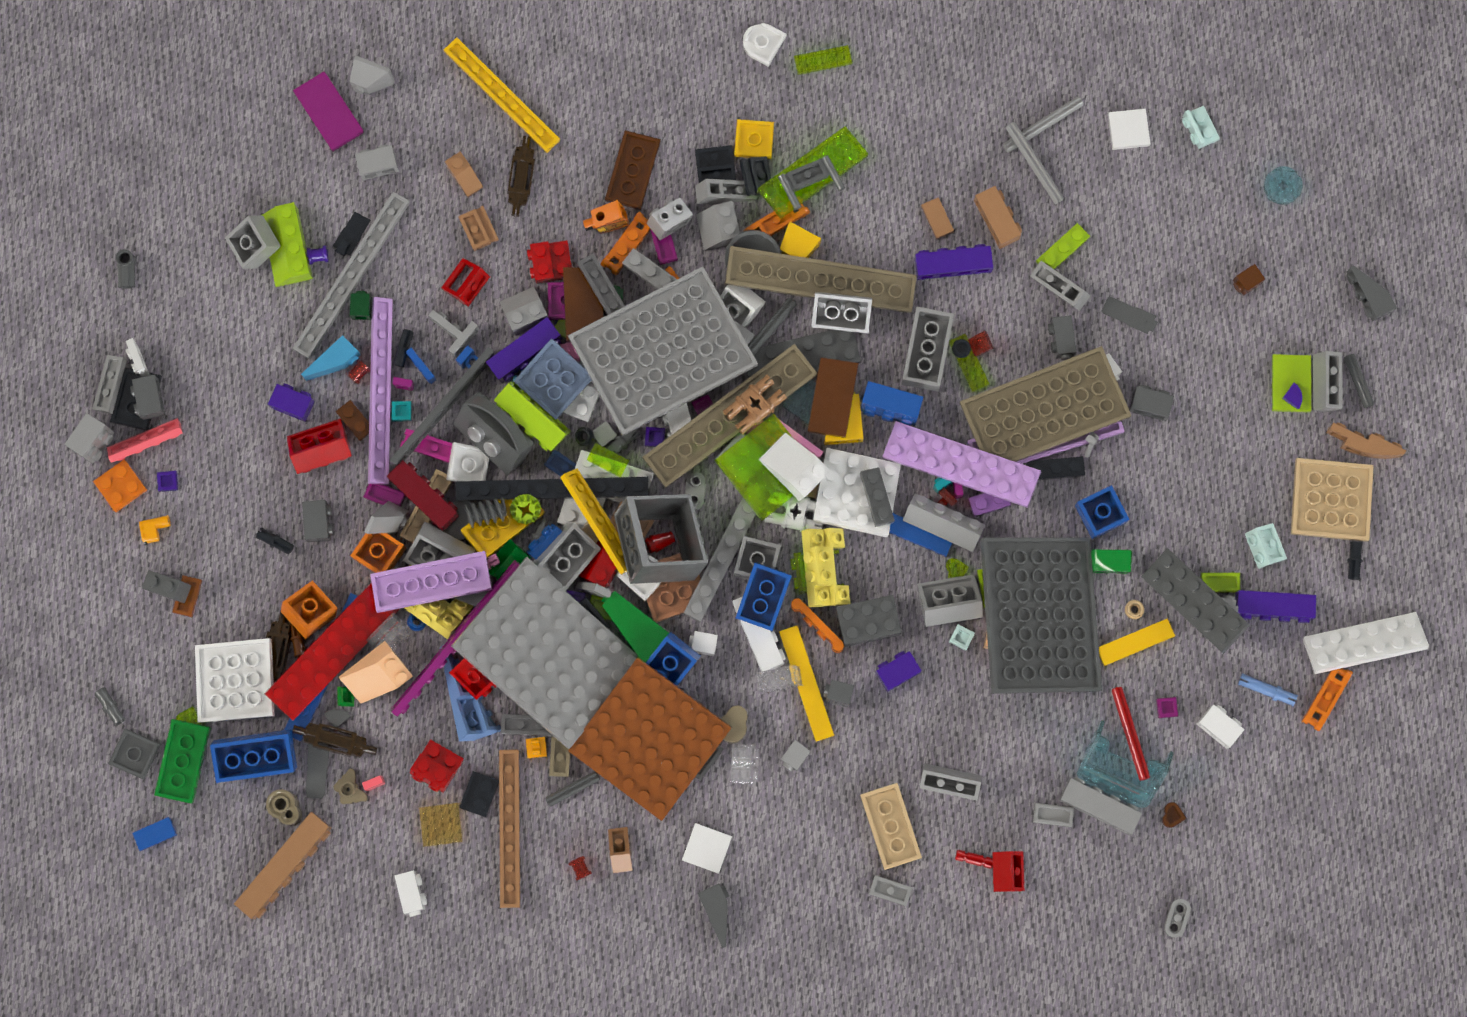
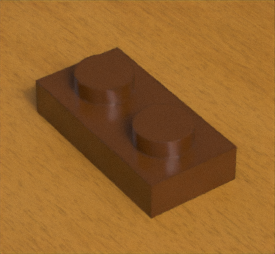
M351 400L335 411L359 441L369 435V422Z

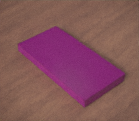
M325 71L293 90L332 152L364 133Z

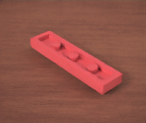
M177 418L107 447L108 458L111 463L121 461L129 455L138 454L146 448L157 446L168 439H174L183 434L181 423Z

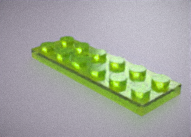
M846 126L758 188L757 191L780 219L794 210L778 179L780 175L828 155L840 177L868 157V152ZM829 175L828 178L794 193L799 203L802 204L832 183L833 180Z

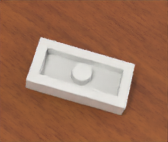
M133 338L127 340L128 349H126V353L130 360L133 359L134 363L131 366L135 374H140L141 377L150 376L139 346Z

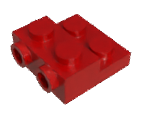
M567 240L553 243L548 241L530 244V249L527 250L528 260H532L533 267H530L531 279L535 278L536 284L563 280V267H572Z
M465 658L449 672L476 700L482 695L486 697L493 690L491 686L497 687Z
M430 739L423 752L419 754L412 765L410 774L414 780L429 784L428 787L433 791L444 793L463 763L464 758Z

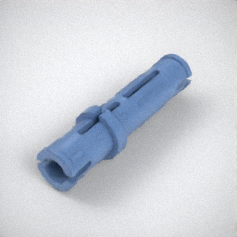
M1243 673L1241 674L1240 678L1247 682L1239 680V686L1241 685L1272 697L1274 701L1279 700L1294 706L1295 701L1288 698L1297 700V694L1282 690L1280 686L1275 687Z

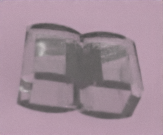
M732 744L731 784H754L755 780H758L759 768H755V760L759 761V749H755V744Z

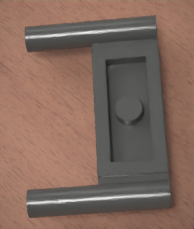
M828 155L778 177L795 210L800 209L801 204L794 192L824 180L829 175L839 192L845 189Z

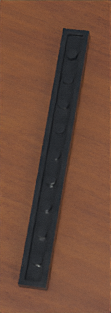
M648 477L584 478L596 498L649 496ZM562 479L456 481V501H493L495 498L501 500V497L504 500H514L522 494L532 495L536 499H573Z

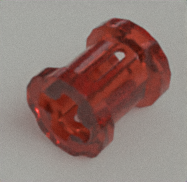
M358 359L355 367L350 372L347 371L346 375L359 385L363 376L366 373H370V369Z
M584 856L568 863L569 866H572L577 876L575 878L576 881L592 874L586 866Z

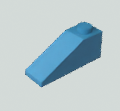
M342 335L301 375L308 381L348 368L350 365L354 366L359 361V356L361 355Z

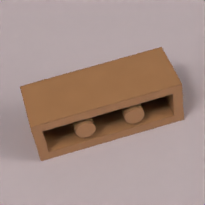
M993 186L975 195L974 202L998 248L1001 249L1019 240L1022 229L1018 222H1014L1011 208L1009 206L1006 207L1002 191L997 190L996 186Z

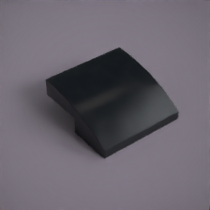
M732 145L695 149L699 183L705 179L736 180Z

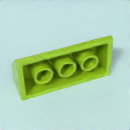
M295 203L275 206L261 215L264 216L281 246L269 257L275 286L280 287L313 279L300 216Z
M514 381L509 382L494 399L496 405L504 412L506 411L510 414L512 420L517 425L521 424L528 436L538 439L540 441L538 444L546 451L548 449L553 451L571 432L568 427L559 419L553 418Z

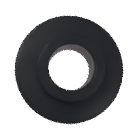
M588 427L579 428L575 433L576 442L581 446L590 445L594 439L593 431ZM584 433L587 434V439H586V440L583 439V434H584Z

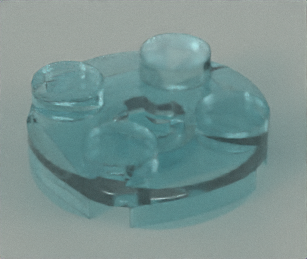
M1285 166L1275 168L1267 175L1264 181V192L1267 199L1280 205L1294 202L1303 188L1301 177L1295 173V170ZM1283 181L1285 185H1288V188L1282 190L1278 185Z

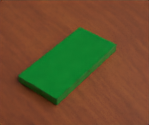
M176 719L171 720L154 796L193 804L211 727Z

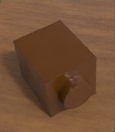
M1254 264L1236 275L1233 279V285L1236 291L1241 292L1244 296L1265 281V277Z

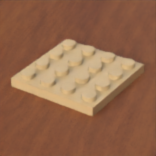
M1296 458L1291 534L1368 542L1370 538L1374 465Z

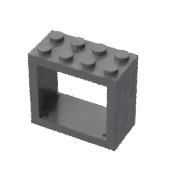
M691 494L628 496L615 512L614 518L630 584L694 581L708 564V555L704 550V539L700 534V523L698 518H696L695 503L692 501ZM672 519L682 561L649 563L640 520Z

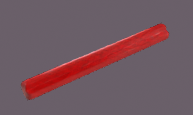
M1113 688V698L1139 780H1147L1150 778L1149 770L1123 688Z

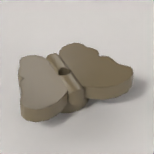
M352 768L348 769L333 786L334 790L339 792L341 804L366 802L368 800L367 794L358 789L359 786L355 783L356 772Z

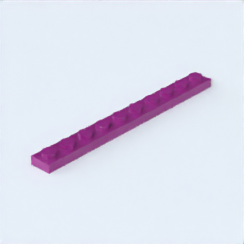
M514 560L492 586V590L486 593L391 707V712L398 717L400 713L404 714L410 707L409 702L413 698L417 699L423 691L421 688L424 684H429L434 679V672L438 668L441 670L447 663L446 658L449 654L453 655L456 652L451 645L520 565L518 561Z

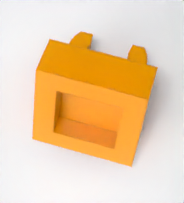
M545 737L526 739L528 759L547 757Z

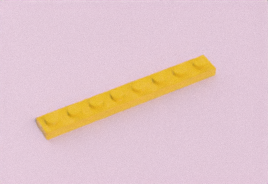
M457 37L443 49L546 153L560 142V138Z

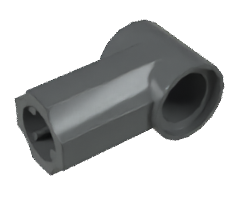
M122 249L116 254L118 288H135L136 257L129 250ZM124 256H130L129 262L122 263Z

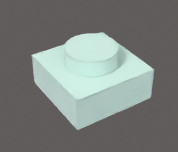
M958 624L949 643L966 651L975 632Z

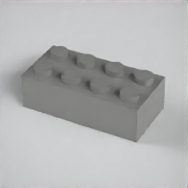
M916 307L901 385L939 392L954 317L953 313Z

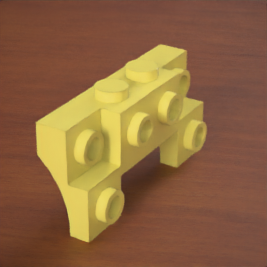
M843 529L802 530L808 607L850 604L849 585H837L833 549L845 548Z
M454 599L451 603L439 600L405 607L404 609L446 639H449L474 606Z

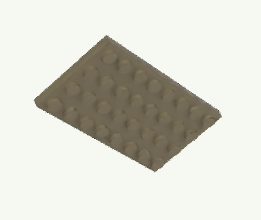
M1102 346L960 401L961 408L978 449L1014 462L1132 416Z

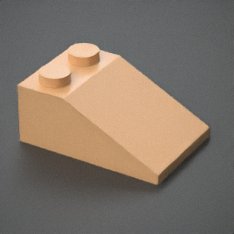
M384 641L340 675L339 679L360 703H364L399 688L412 678L413 675L387 642Z

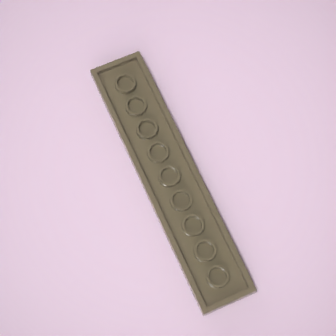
M730 246L725 285L815 298V292L872 298L871 307L911 313L917 275Z
M794 344L642 458L662 485L667 488L740 433L739 431L742 428L737 430L735 425L748 416L747 412L742 410L732 420H729L727 417L730 413L725 416L723 410L735 402L736 396H740L746 391L749 385H755L765 375H768L770 378L767 382L772 379L774 385L763 392L762 397L767 400L778 389L783 392L780 396L785 394L786 397H789L816 377L818 373ZM752 401L751 407H757L759 403Z

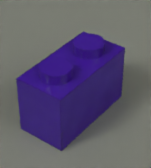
M285 383L283 385L276 384L268 406L276 411L306 422L315 402L311 398V394L302 390L300 393L293 390L294 387Z
M902 651L894 656L895 660L888 663L886 660L877 666L878 670L875 673L887 692L921 673L922 670L910 651L907 653Z

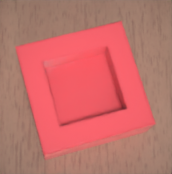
M377 776L363 782L362 785L365 791H369L384 785L385 781L382 776Z

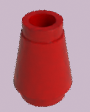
M670 531L649 535L645 542L650 553H657L675 542V538Z

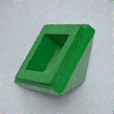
M337 687L338 706L354 707V695L347 687Z

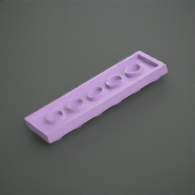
M485 551L370 574L377 613L492 590Z

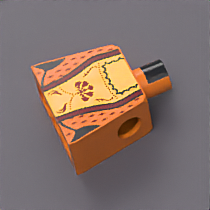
M618 200L592 209V218L583 220L586 231L596 228L600 234L630 225L626 209Z

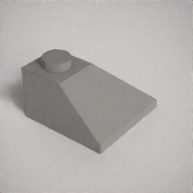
M355 55L349 81L355 92L371 94L394 85L395 80L389 68Z

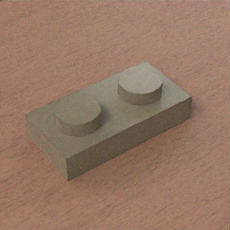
M551 737L549 776L569 777V749L555 737Z

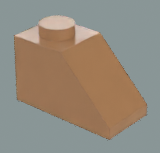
M461 151L445 161L447 169L467 197L483 188Z
M628 828L608 829L613 873L633 871Z

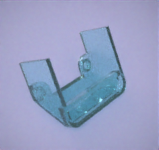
M1101 720L1080 763L1077 777L1085 781L1086 784L1098 787L1104 792L1137 807L1144 808L1149 806L1168 774L1174 752H1169L1164 763L1148 760L1146 764L1150 778L1140 781L1133 762L1108 751L1110 743L1107 738L1101 736L1105 721Z

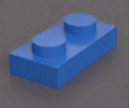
M554 524L546 526L541 532L542 535L539 539H535L529 544V549L526 552L536 560L562 531Z

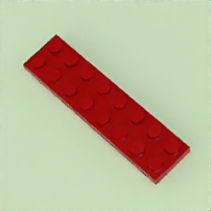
M371 582L264 694L293 721L399 609L377 613Z

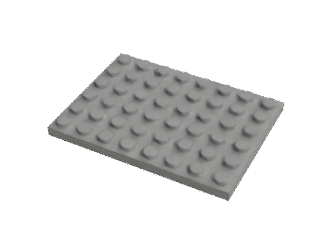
M704 267L568 335L571 344L622 436L758 366L755 357Z
M528 557L522 561L451 645L453 649L568 749L581 736L584 728L638 657L635 652Z

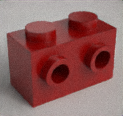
M1023 851L992 852L994 892L1025 891Z

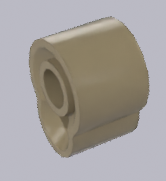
M733 706L721 718L732 727L723 739L724 742L729 744L742 741L747 731V711L742 706Z
M280 789L273 791L268 796L266 809L272 817L278 818L280 822L289 826H294L301 821L302 811L299 808V801L292 792Z

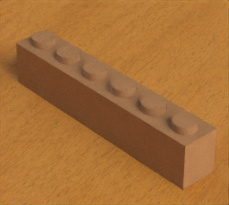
M311 812L236 900L234 905L251 919L261 918L267 910L265 907L268 903H273L279 897L278 891L290 884L292 881L291 876L294 872L298 873L305 866V859L308 856L312 857L318 850L316 846L320 841L324 842L330 836L332 827L314 812Z

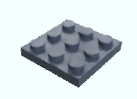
M552 338L514 380L522 390L556 420L592 381L586 369Z

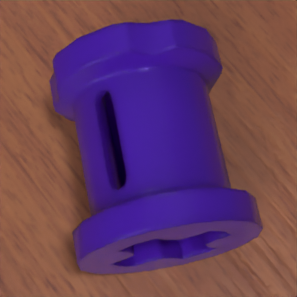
M326 245L317 249L307 248L309 265L319 261L329 262Z

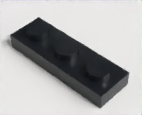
M1083 456L1026 462V466L1041 471L1038 480L1085 476Z

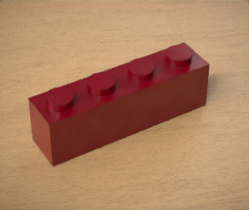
M402 460L387 475V478L444 532L459 517L456 512L458 508L451 501L447 503L443 499L445 495L438 488L433 490L429 486L431 482L424 475L420 477L416 473L418 469L411 462L407 464Z

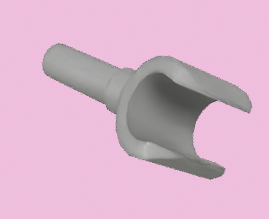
M1091 432L1085 439L1090 443L1084 455L1087 458L1093 446L1099 440V436L1094 432Z

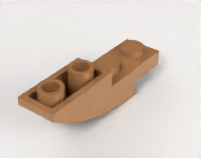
M1333 422L1326 432L1343 441L1341 449L1356 455L1377 459L1400 458L1406 452L1400 444L1396 442L1390 443L1384 440L1385 437L1380 434L1371 433L1367 438H1364L1363 434L1357 431L1352 432L1341 423Z

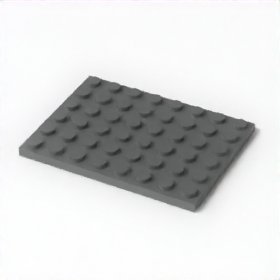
M981 538L991 694L1102 691L1090 538Z

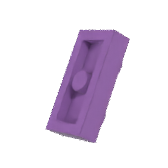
M986 493L968 498L974 517L1011 506L1009 501Z

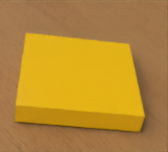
M737 119L734 157L752 158L767 156V159H771L774 122Z

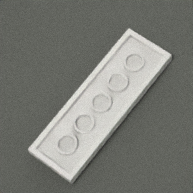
M1416 612L1305 636L1303 638L1315 674L1422 651L1429 647Z

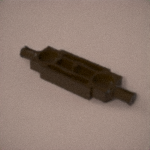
M523 136L522 146L516 147L515 156L513 155L507 194H509L508 203L513 205L511 215L514 217L516 210V217L520 216V207L526 206L527 198L530 197L535 159H533L534 150L529 148L531 139L529 136L527 137V143H525L526 136ZM514 162H516L517 168L514 176L515 182L514 187L511 188L510 184ZM528 165H532L529 190H525L528 178Z
M281 610L279 620L271 622L270 632L267 631L266 638L272 639L273 684L285 672L291 644L290 638H292L290 635L291 626L286 623L287 618L281 613Z
M309 723L306 728L294 725L292 733L303 735L304 743L348 757L355 756L361 758L364 752L376 755L378 748L366 745V738L357 736V733L321 723L319 725ZM322 728H326V729H329V730H333V731H337V732H340V733L348 734V735H351L352 737H347V736H343V735H340V734H336V733H332V732H329V731H325V730H323ZM318 743L326 744V745H328L329 747H333V748H337V749H338V748L344 749V750H347L348 752H343V751H339V750H336V749H332V748H328V747H325V746H321V745H318Z

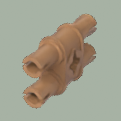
M765 375L755 385H749L746 391L740 396H736L735 402L723 410L725 416L730 413L727 417L729 420H732L742 410L747 412L748 416L735 425L737 430L742 428L739 431L742 435L755 424H761L764 418L770 413H774L775 407L787 399L785 394L780 396L783 393L780 389L767 400L762 397V393L774 385L772 379L767 382L770 378L768 375ZM752 401H753L754 403H755V402H758V403H759L758 406L752 408V407H751Z

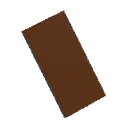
M624 131L606 193V202L611 203L618 200L625 207L637 210L642 209L661 139Z
M563 267L566 342H570L568 335L603 318V307L579 267Z
M828 358L820 359L808 426L809 433L846 438L859 363Z

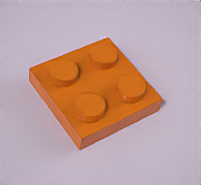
M125 459L93 481L114 512H118L147 491Z

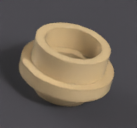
M1131 600L1125 606V613L1130 619H1139L1144 614V606L1138 600ZM1131 607H1136L1138 612L1132 613Z

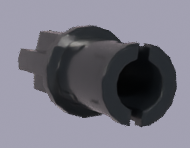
M403 330L399 345H396L397 351L392 363L393 365L404 368L407 358L406 351L410 348L414 334L413 331Z
M263 527L256 534V538L269 544L270 548L275 547L286 554L291 553L294 548L293 544L280 538L279 534L275 535Z
M1350 542V555L1347 559L1349 562L1348 579L1350 580L1360 579V567L1363 562L1361 559L1362 542Z

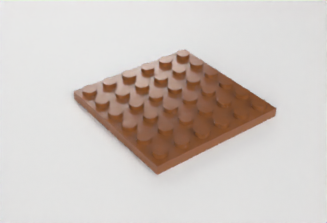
M637 657L584 728V732L568 751L662 821L732 727Z

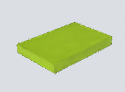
M1272 355V411L1311 412V355ZM1293 383H1296L1302 392V404L1298 410L1282 399Z

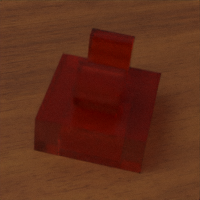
M983 331L968 339L975 357L994 349L987 331Z
M946 488L939 492L942 498L937 503L945 507L949 503L954 507L959 502Z

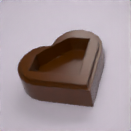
M1170 802L1165 805V814L1162 817V823L1165 827L1172 828L1187 819L1177 803Z

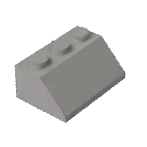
M815 292L812 327L868 333L872 298Z
M424 522L403 561L410 565H417L472 554L475 552V549Z
M568 522L560 529L562 533L533 561L565 591L601 549L575 523Z
M974 574L917 584L921 611L926 627L983 617L982 599Z

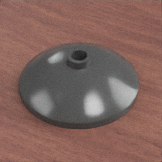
M748 230L736 235L728 244L725 252V265L727 268L730 246L781 254L777 242L769 234L759 230Z

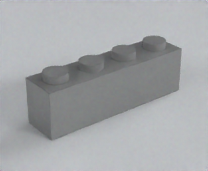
M916 493L903 518V521L971 552L974 551L985 527V524L980 523L978 520L971 519L960 512L951 510Z
M1077 777L1068 780L1059 801L1129 836L1133 834L1142 815L1138 811V807L1129 803L1126 806L1120 803V798L1114 795L1108 797L1102 794V789L1095 786L1090 788L1085 785V781Z

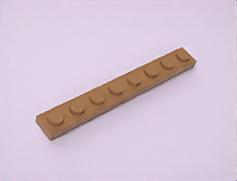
M499 750L500 908H520L519 750Z

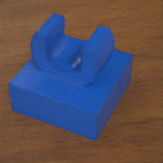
M467 345L457 357L456 362L463 369L466 366L469 369L471 367L470 362L472 360L476 361L478 357L474 350Z

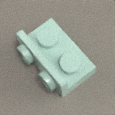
M1204 106L1184 112L1182 116L1183 125L1189 129L1191 141L1194 145H1197L1198 149L1220 139Z
M1273 523L1257 527L1245 533L1247 543L1250 546L1258 569L1287 559Z

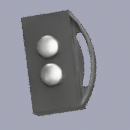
M480 392L464 402L453 423L463 435L507 476L523 464L534 444L531 437L519 429L522 426L521 424L517 425L506 411L504 412Z

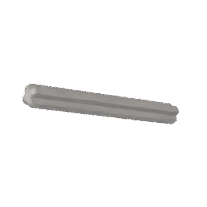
M1080 97L1074 98L1022 131V134L1027 141L1082 107L1084 104ZM1012 138L1003 144V148L1007 153L1018 147Z
M1015 122L1010 123L1006 127L1010 136L1054 204L1060 203L1064 197Z

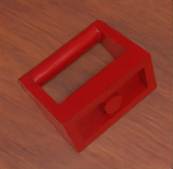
M462 258L441 289L469 307L490 276L481 267ZM466 266L469 267L472 271L457 292L450 289Z

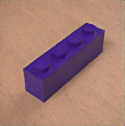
M978 244L973 248L959 246L954 250L940 248L935 252L921 250L915 254L914 258L917 280L991 273L993 270L991 246H986L985 244Z
M546 317L487 360L486 363L501 383L504 381L509 382L513 379L515 373L519 370L523 371L551 338L558 344L561 343L560 340L563 338L548 317Z
M1238 590L1235 593L1238 614L1245 620L1259 617L1261 621H1271V618H1279V622H1290V619H1296L1298 623H1310V620L1316 618V595Z

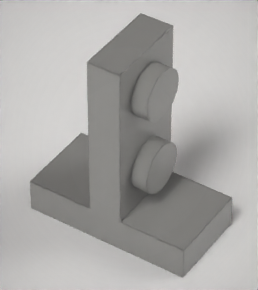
M432 310L428 315L431 321L456 339L448 349L454 358L459 356L480 330L478 325L471 321L466 329L461 332L463 329L455 322L453 324L448 322V317L441 311L437 313Z

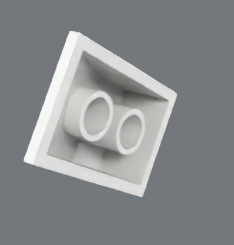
M784 433L759 459L799 501L805 498L830 472L817 456L787 433Z

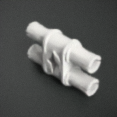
M770 492L768 504L784 506L786 513L781 514L767 510L765 523L781 525L783 529L800 530V532L806 529H822L823 523L813 522L805 516L808 511L814 512L816 501L810 500L809 497L799 501L792 493L782 495ZM798 505V510L801 514H797V517H795L794 520L793 513L791 511H794L796 506Z

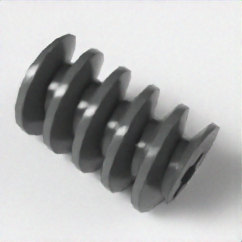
M501 497L500 503L495 498L493 505L489 500H486L485 506L480 501L477 508L474 503H471L470 509L465 504L468 523L472 528H474L475 522L482 526V521L484 520L489 525L490 519L497 523V519L500 517L501 521L504 522L505 516H507L503 497Z

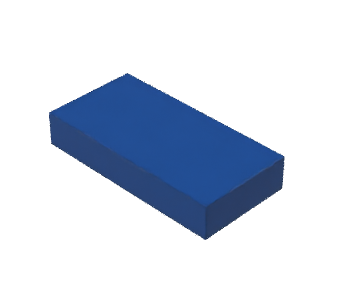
M412 347L408 349L406 354L429 384L437 381Z
M170 817L132 833L139 851L177 836Z

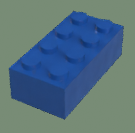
M291 729L213 740L210 744L216 783L292 773L297 768Z

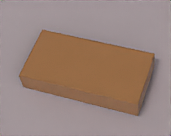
M939 197L921 205L936 240L954 232Z

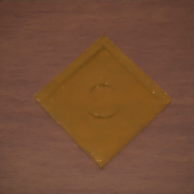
M459 803L419 808L423 847L463 842Z

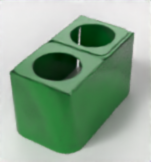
M508 540L496 554L500 564L495 567L492 566L489 573L498 580L514 560L521 564L526 557L529 559L531 557L515 542Z
M1095 549L1091 551L1093 573L1127 572L1117 574H1128L1131 572V550Z

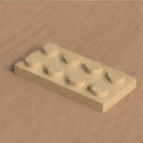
M898 783L861 794L860 797L884 870L921 859L922 856Z

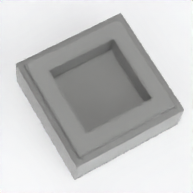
M606 421L593 430L594 438L602 448L617 437Z

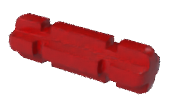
M962 850L956 851L955 859L963 862L964 860L966 863L977 866L984 865L985 868L989 869L993 867V858H984L982 855L970 852L965 853Z

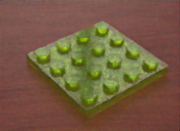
M772 414L714 460L761 521L794 496L759 461L784 433L791 436L775 414Z

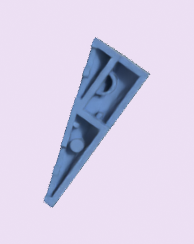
M450 653L446 658L447 663L444 666V672L459 741H475L500 732L501 726H496L493 722L491 710L486 711L481 703L482 696L476 700L449 673L460 662L458 658L454 659Z

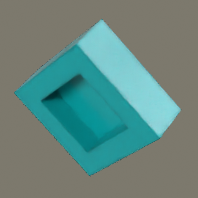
M392 401V421H412V402Z
M938 477L934 480L936 484H934L933 489L938 494L953 482Z

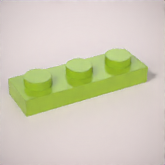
M1077 223L1043 253L1036 262L1039 264L1042 261L1055 270L1090 238V235Z

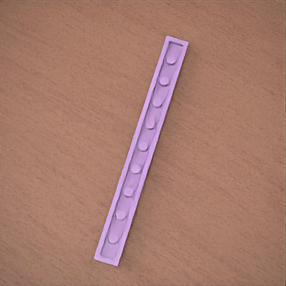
M380 297L372 298L368 484L388 485L392 299Z

